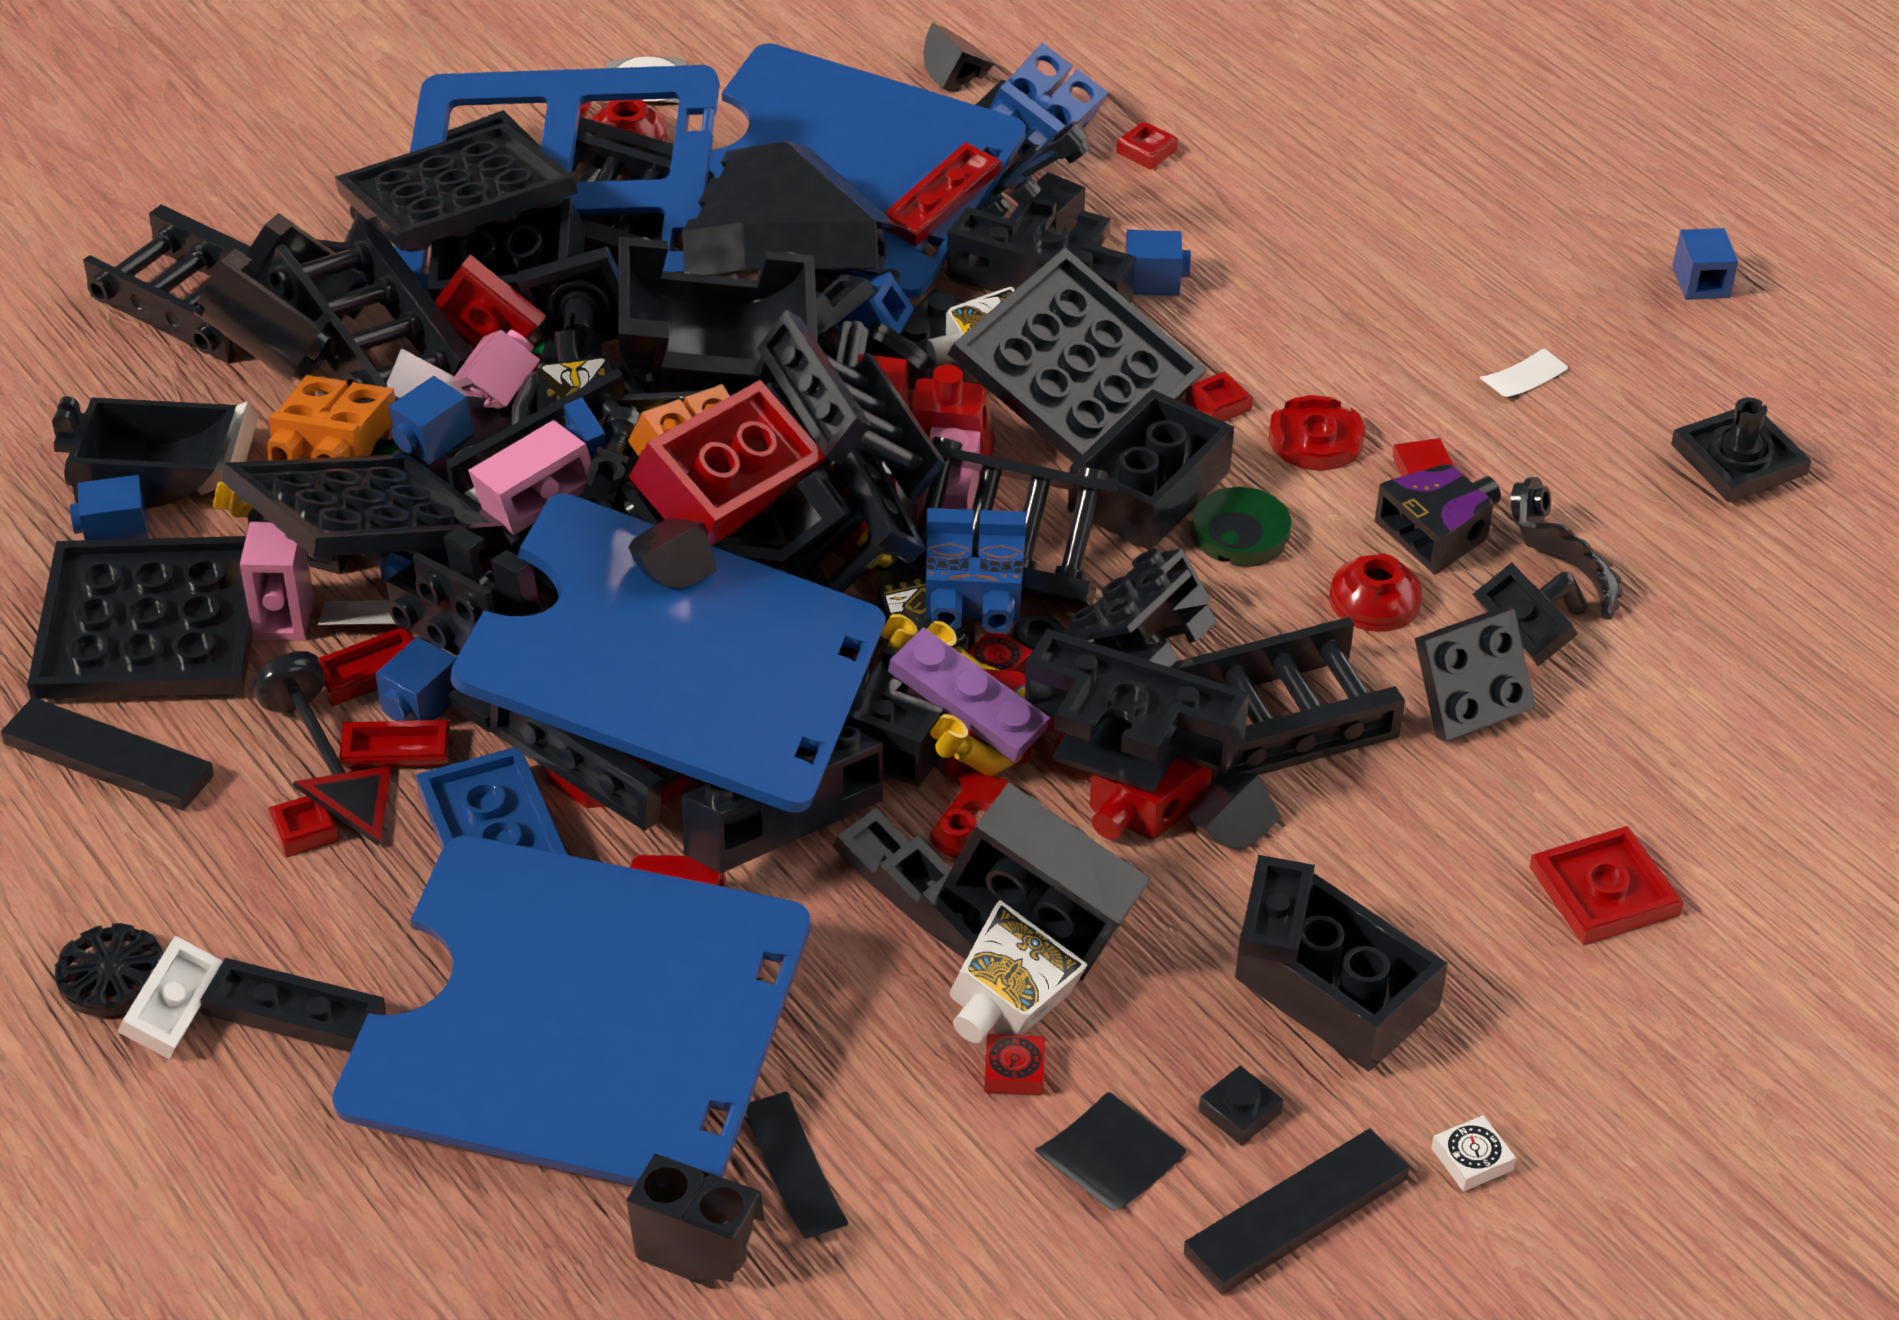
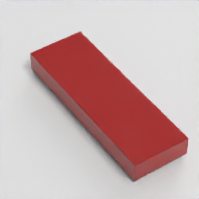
M967 142L963 143L884 212L898 226L883 229L917 247L1001 173V160Z

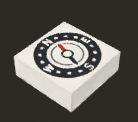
M1484 1115L1433 1136L1431 1149L1463 1192L1514 1171L1516 1157Z

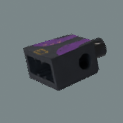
M1448 464L1439 465L1381 483L1379 485L1375 522L1435 575L1485 541L1489 534L1493 505L1499 503L1501 499L1500 488L1496 481L1489 476L1471 482L1454 466Z

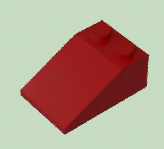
M759 380L647 442L629 478L665 520L667 518L703 522L709 544L712 546L735 532L825 460V456L799 423L764 383Z

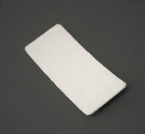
M1541 349L1510 368L1487 376H1481L1480 379L1502 396L1509 397L1524 393L1548 382L1567 370L1568 366L1546 349Z

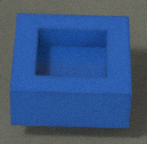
M581 397L564 405L566 427L564 428L586 444L592 461L598 447L606 448L605 432Z

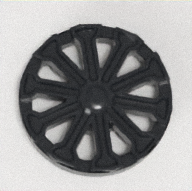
M115 923L112 924V927L102 928V925L80 933V938L77 940H71L67 943L59 954V960L55 963V981L59 994L68 1006L83 1014L114 1016L126 1013L153 972H143L141 970H154L163 956V951L154 935L144 929L141 931L137 930L133 925ZM111 941L109 948H106L104 942ZM92 947L95 953L89 952L87 949ZM70 981H76L73 984H68ZM132 985L141 987L137 992L134 989H129ZM93 990L92 995L86 997V999L82 998V996ZM107 996H115V1001H107L106 998Z

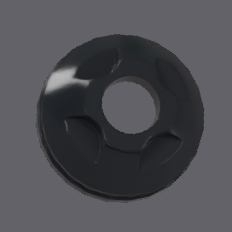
M872 322L868 328L865 352L874 356L907 359L908 390L915 389L916 381L921 378L933 379V372L939 365L918 346L882 323Z

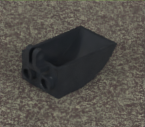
M69 396L62 397L52 419L55 434L53 447L55 452L70 453L65 462L64 477L66 485L72 486L75 502L79 503V482L139 475L146 508L163 506L188 496L201 487L215 471L237 405L91 397L86 412L81 413L76 399Z

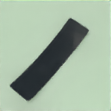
M782 1092L749 1102L746 1113L777 1188L802 1237L810 1238L847 1226L849 1222L820 1169L789 1093Z

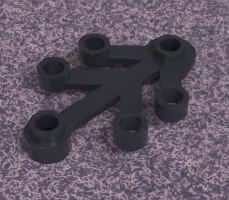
M1073 121L1058 131L1042 147L1036 144L1028 149L1014 164L1004 171L987 199L981 205L980 211L1000 217L1004 216L1011 208V205L1001 194L1007 189L1010 190V195L1019 206L1027 204L1041 190L1031 175L1058 159L1065 158L1069 163L1079 159L1090 148V144L1086 141L1088 138L1087 133L1077 121Z

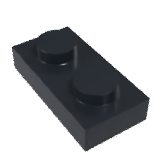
M1258 855L1240 937L1238 955L1296 965L1313 882L1314 864Z

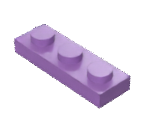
M924 627L890 659L889 673L932 704L943 707L946 714L960 719L967 729L1014 763L1047 730L1050 720L1049 716Z

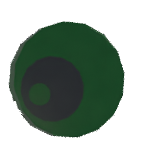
M1246 487L1223 488L1206 495L1195 506L1191 532L1196 545L1209 557L1219 561L1220 555L1231 559V564L1237 566L1259 565L1279 557L1285 550V544L1290 538L1292 519L1287 507L1273 495L1259 489Z

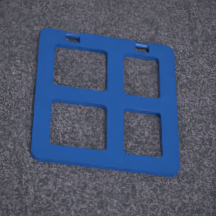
M707 65L436 74L427 78L421 85L410 152L446 141L452 109L457 106L546 103L547 109L541 150L572 173L580 111L583 104L589 101L678 99L679 106L671 169L668 177L661 180L576 182L578 193L565 198L572 199L579 215L664 214L661 241H668V253L663 271H684L683 251H673L675 234H682L688 220L696 219L702 210L698 202L708 185L713 145L712 133L720 83L715 70ZM689 115H703L701 131H688ZM394 245V248L430 295L428 291L429 275L425 274L429 247L421 251L409 252L406 250L401 251Z

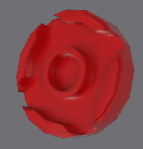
M1317 395L1295 397L1285 402L1283 409L1279 411L1276 409L1271 415L1268 440L1273 451L1287 463L1309 470L1325 471L1338 469L1353 462L1362 452L1365 424L1357 411L1351 407L1350 413L1347 409L1341 407V401L1332 397Z

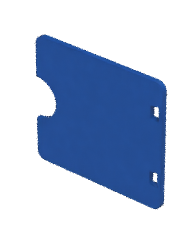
M768 43L757 46L722 91V101L738 108L746 116L749 126L746 133L735 143L712 150L709 170L714 173L715 178L720 177L724 169L721 160L727 150L788 141L811 148L884 213L965 142L1001 160V173L917 247L883 229V237L887 244V258L884 261L885 270H897L900 273V288L907 298H915L923 295L928 290L947 261L948 230L966 207L980 210L981 205L987 199L1023 144L1026 127L1022 120L1007 114L777 44ZM927 243L940 246L933 258L922 254ZM821 270L836 276L846 274L867 279L876 277V275L852 270Z
M555 494L551 496L521 545L518 558L534 565L551 579L558 592V601L550 609L530 616H505L484 610L453 664L450 676L452 685L463 694L778 809L793 813L807 810L812 804L883 631L886 617L882 610L871 603L714 546L710 547L717 569L716 572L695 584L679 589L658 584L642 573L634 562L628 548L634 538L655 526L654 524L571 494ZM842 645L860 650L856 661L838 655ZM799 746L812 751H818L813 764L795 757Z
M470 835L458 836L448 841L440 853L410 921L412 929L433 936L449 951L453 960L451 976L444 989L433 1000L417 1009L394 1015L368 1013L332 1094V1102L337 1116L351 1124L631 1186L636 1185L654 1154L673 1159L723 1178L810 934L811 921L807 908L796 901ZM764 960L782 962L774 985L757 980ZM711 1108L724 1111L729 1110L720 1136L712 1132L703 1131Z

